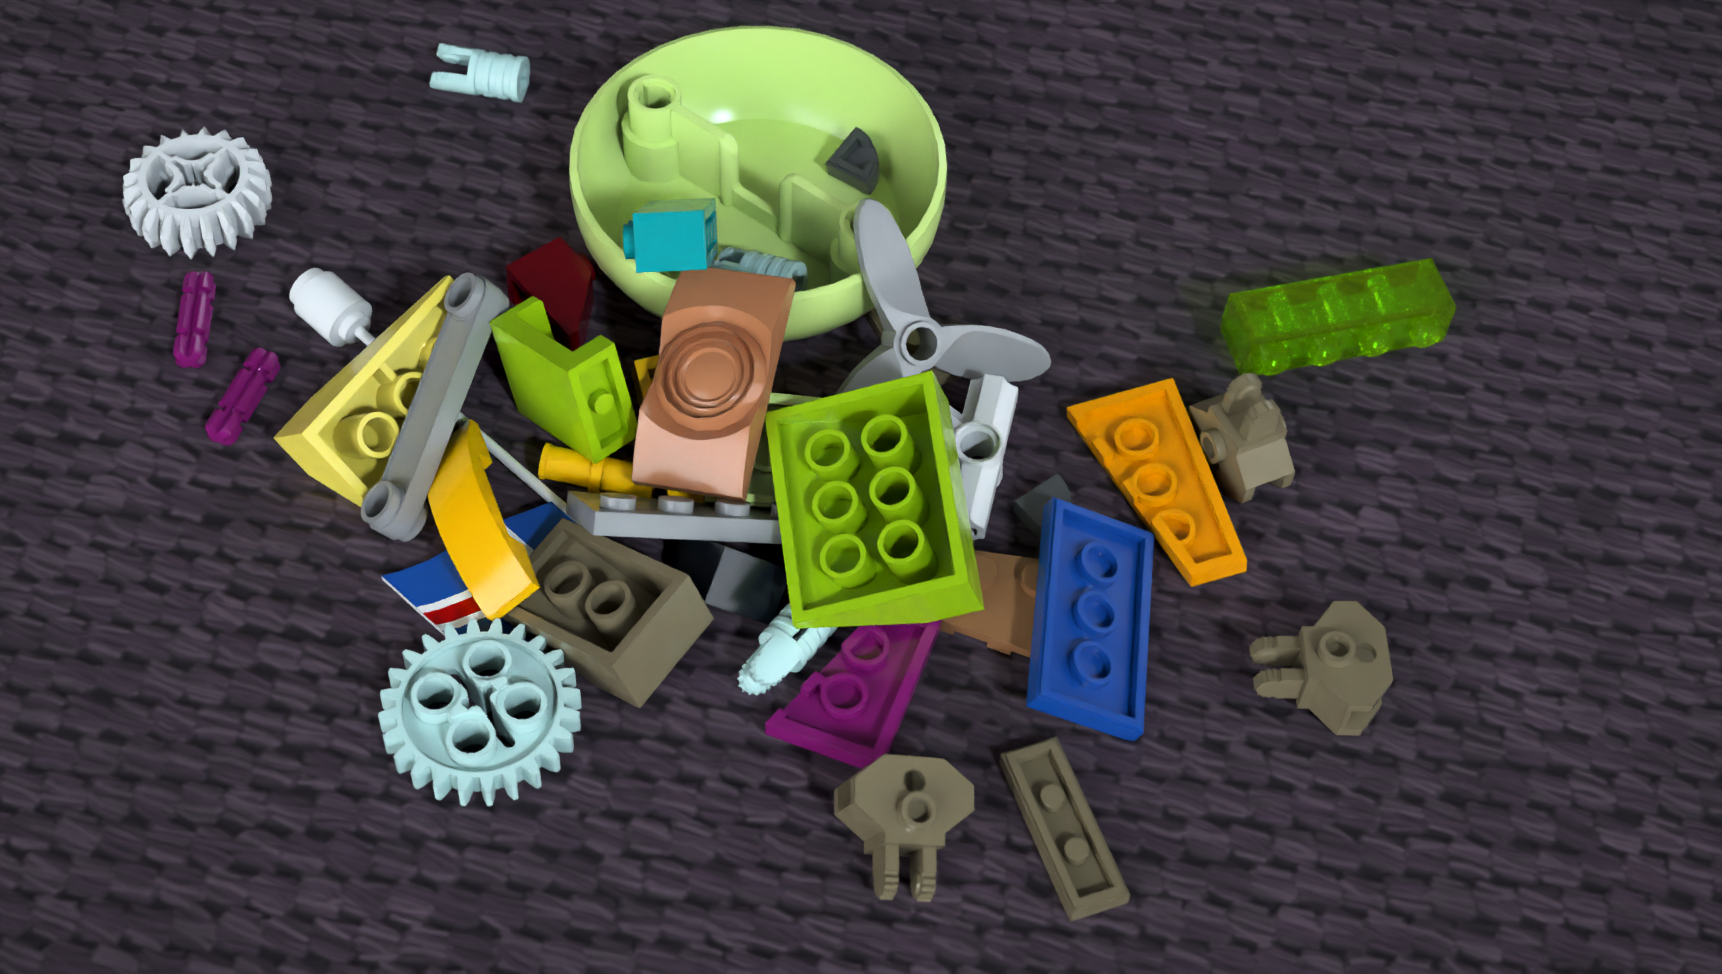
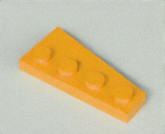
M1173 378L1066 407L1067 418L1148 530L1154 533V538L1191 587L1247 572V558Z

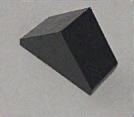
M680 539L670 566L690 576L706 604L767 625L778 616L788 589L784 567L710 540Z

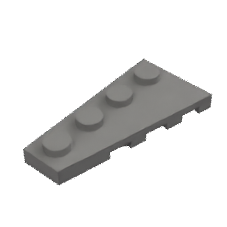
M568 491L566 514L592 535L782 544L776 502L771 503V509L750 507L751 503L747 501L723 498L716 499L715 504L694 502L693 499L668 495L659 496L656 499L612 492Z

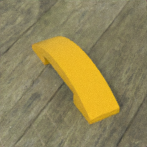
M470 419L451 434L427 496L440 536L457 571L485 616L489 620L494 621L495 618H502L538 590L540 586L524 544L508 534L485 473V469L493 462L478 423Z

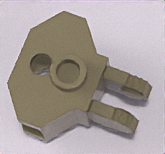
M1254 372L1244 373L1233 379L1228 384L1229 387L1226 388L1227 392L1192 404L1188 411V416L1213 476L1226 496L1240 503L1252 500L1255 488L1259 485L1269 483L1280 489L1290 486L1295 474L1285 439L1287 429L1284 418L1280 413L1281 410L1273 399H1265L1260 390L1263 388L1261 386L1262 382Z
M1333 601L1314 626H1301L1298 636H1262V638H1256L1252 644H1249L1250 657H1252L1253 663L1263 664L1264 666L1267 664L1271 666H1291V668H1280L1279 670L1275 668L1266 669L1253 677L1257 696L1296 699L1297 709H1310L1335 735L1360 736L1382 706L1381 697L1393 681L1385 627L1358 601Z
M883 754L834 790V815L864 841V854L873 855V891L875 896L879 897L880 900H893L899 886V856L910 857L912 898L916 899L917 902H931L935 895L937 881L936 851L945 847V833L974 811V785L944 758Z

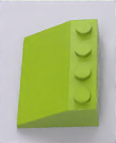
M932 370L766 412L765 423L791 615L796 629L929 623L985 609L949 401Z

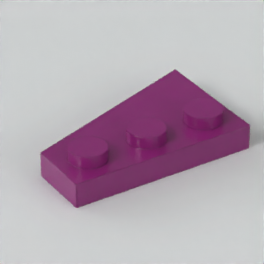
M942 620L916 624L859 626L841 644V651L819 673L815 671L801 685V692L783 710L779 708L765 722V735L860 769L870 765L883 754H889L941 630Z

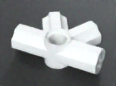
M984 374L983 377L970 381L962 414L949 405L973 541L985 538L996 487L999 486L1003 478V458L1018 399V387L1008 383L1002 376ZM974 456L984 457L983 459H971Z

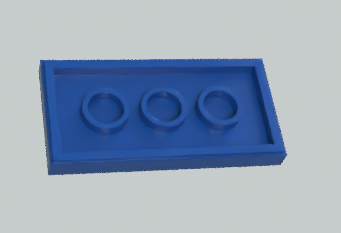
M1052 497L1043 506L1026 707L1124 740L1135 741L1143 735L1154 533L1056 497Z

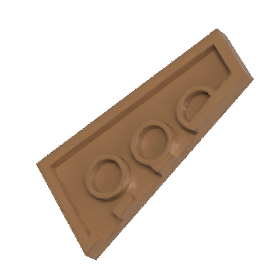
M975 550L985 609L942 619L940 631L951 635L954 632H958L987 643L988 648L1010 655L1012 651L1030 658L1039 559Z

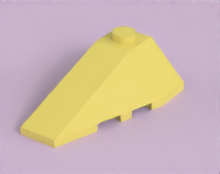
M450 275L444 276L315 393L273 437L309 476L362 507L363 500L368 491L382 478L447 315L444 300L450 285L454 282Z

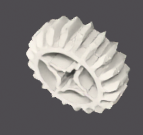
M205 126L195 135H188L183 128L180 137L174 139L161 135L159 146H143L142 158L131 159L130 173L123 176V205L126 215L130 218L132 228L136 230L138 236H144L151 248L162 245L169 256H172L183 247L184 252L192 259L198 248H206V251L214 258L217 245L223 243L235 251L236 236L239 235L240 237L253 239L254 225H265L266 210L271 209L272 194L270 186H272L269 170L265 168L263 158L259 155L257 149H250L244 137L232 140L226 129L220 131L215 136H211ZM237 183L235 188L229 193L228 188ZM165 191L166 194L160 198L161 194Z

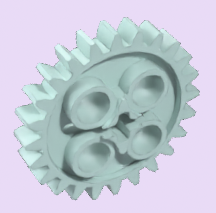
M471 618L467 625V633L461 635L448 623L444 626L446 640L438 643L427 634L422 636L424 647L422 655L405 649L402 654L407 670L390 668L388 671L392 688L380 691L384 710L378 713L381 731L386 732L382 736L387 754L395 753L394 760L399 774L412 770L411 777L414 788L418 790L433 780L435 799L439 801L452 788L457 789L461 806L468 804L473 791H482L487 806H492L496 789L504 788L507 794L513 800H516L519 796L518 782L525 780L537 789L542 786L539 768L543 767L553 772H559L561 767L557 751L564 753L573 752L574 742L571 732L580 731L581 729L580 712L577 710L582 708L580 689L575 688L574 668H564V653L561 649L547 653L546 639L541 635L535 637L530 642H526L525 625L522 623L516 626L510 635L504 634L500 618H495L488 632H480L475 618ZM494 669L500 671L493 676L483 677L478 675L485 670ZM450 675H458L466 684V689ZM468 694L475 703V706L470 707ZM435 702L449 703L441 709L431 710L427 708ZM491 711L494 727L486 715V713H489ZM522 711L536 713L528 719L513 718L515 714ZM495 729L512 747H505L496 737ZM471 744L485 746L482 750L475 753L461 752L464 747Z

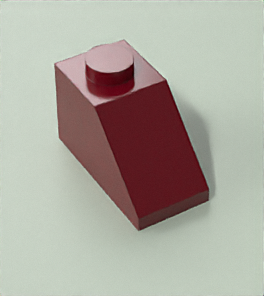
M558 237L505 266L509 300L516 306L532 296L538 298L544 304L554 340L572 352L583 346L594 304L592 281L596 277L594 268L586 255L580 251L575 253L561 237Z

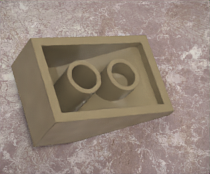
M565 518L558 522L529 556L540 588L502 617L514 627L520 623L524 624L526 636L530 639H534L539 635L543 636L546 639L548 652L561 649L564 653V663L567 666L574 668L577 673L598 688L639 709L714 619L689 575L607 537L592 535L582 526Z

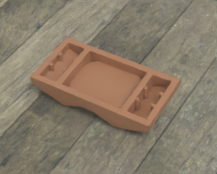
M709 267L707 270L681 271L662 316L659 358L653 381L639 410L632 482L641 486L746 502L795 292L796 282L793 278Z

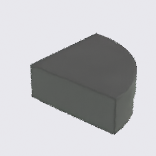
M855 127L825 164L829 175L871 195L879 180V159L870 137L864 131Z
M1058 473L1014 501L1013 513L1039 539H1041L1043 506L1052 497L1072 503L1069 489Z

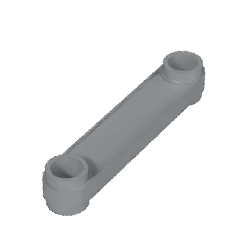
M470 272L463 273L450 285L444 300L447 315L382 478L368 491L361 507L363 521L368 523L371 529L392 540L410 541L422 530L428 515V506L425 500L492 332L489 321L509 309V298L502 292L500 287L483 276Z

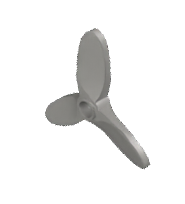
M869 198L859 201L855 208L853 220L855 245L863 279L883 327L881 345L851 371L836 394L919 374L930 368L972 380L979 379L984 374L1002 376L1007 382H1018L1035 378L1043 374L1050 367L1051 359L1049 353L1041 344L1028 337L1006 329L985 325L938 324L930 318L911 252L896 221L888 209L878 201ZM916 329L919 334L920 343L916 352L910 356L907 351L906 342L909 334Z

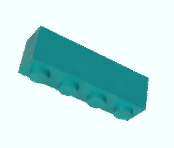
M715 198L649 201L632 213L633 220H629L628 224L623 225L625 259H635L636 273L707 270L718 253Z

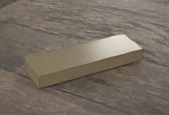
M1053 737L1001 753L999 764L1069 921L1071 922L1128 903L1130 893L1058 738Z

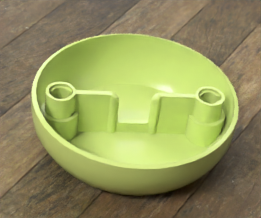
M736 26L703 31L659 45L632 60L607 80L585 107L575 128L570 148L569 178L577 224L588 251L600 269L629 298L646 311L661 319L681 271L636 273L635 259H625L623 225L628 224L629 220H633L632 213L649 201L715 198L718 253L714 260L719 259L717 256L724 248L734 247L735 249L754 250L763 254L767 253L776 257L803 262L808 271L806 291L794 292L783 342L829 332L856 320L875 308L859 266L854 239L853 220L855 208L860 200L864 198L873 199L888 209L909 247L915 267L917 268L921 264L933 243L941 219L947 185V160L945 143L939 124L927 102L899 72L873 54L848 42L797 28ZM855 127H858L870 137L879 159V180L871 195L829 175L825 164Z

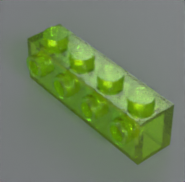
M1428 258L1230 293L1220 330L1240 375L1254 372L1256 375L1272 376L1294 368L1311 365L1326 366L1338 360L1360 356L1376 357L1387 351L1414 346L1418 348L1429 347L1437 342L1444 341L1457 307L1433 259Z

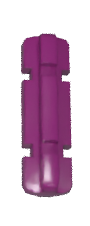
M190 271L183 280L182 291L185 294H183L180 300L176 333L179 335L175 338L173 355L176 358L175 363L181 368H200L206 362L208 348L204 344H207L209 341L213 306L210 303L214 301L216 285L213 282L214 277L207 271L200 273Z
M256 347L250 352L243 363L247 369L243 368L238 371L217 404L222 409H215L205 424L207 437L211 441L218 442L224 446H230L235 443L243 430L239 424L241 422L245 424L248 422L268 389L264 385L265 382L272 383L280 370L278 356L273 351H266L261 347Z

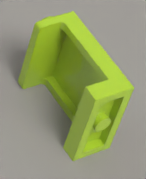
M534 296L489 321L517 410L523 416L594 464L636 438L638 423L614 342L599 335L572 352L554 340L544 304Z

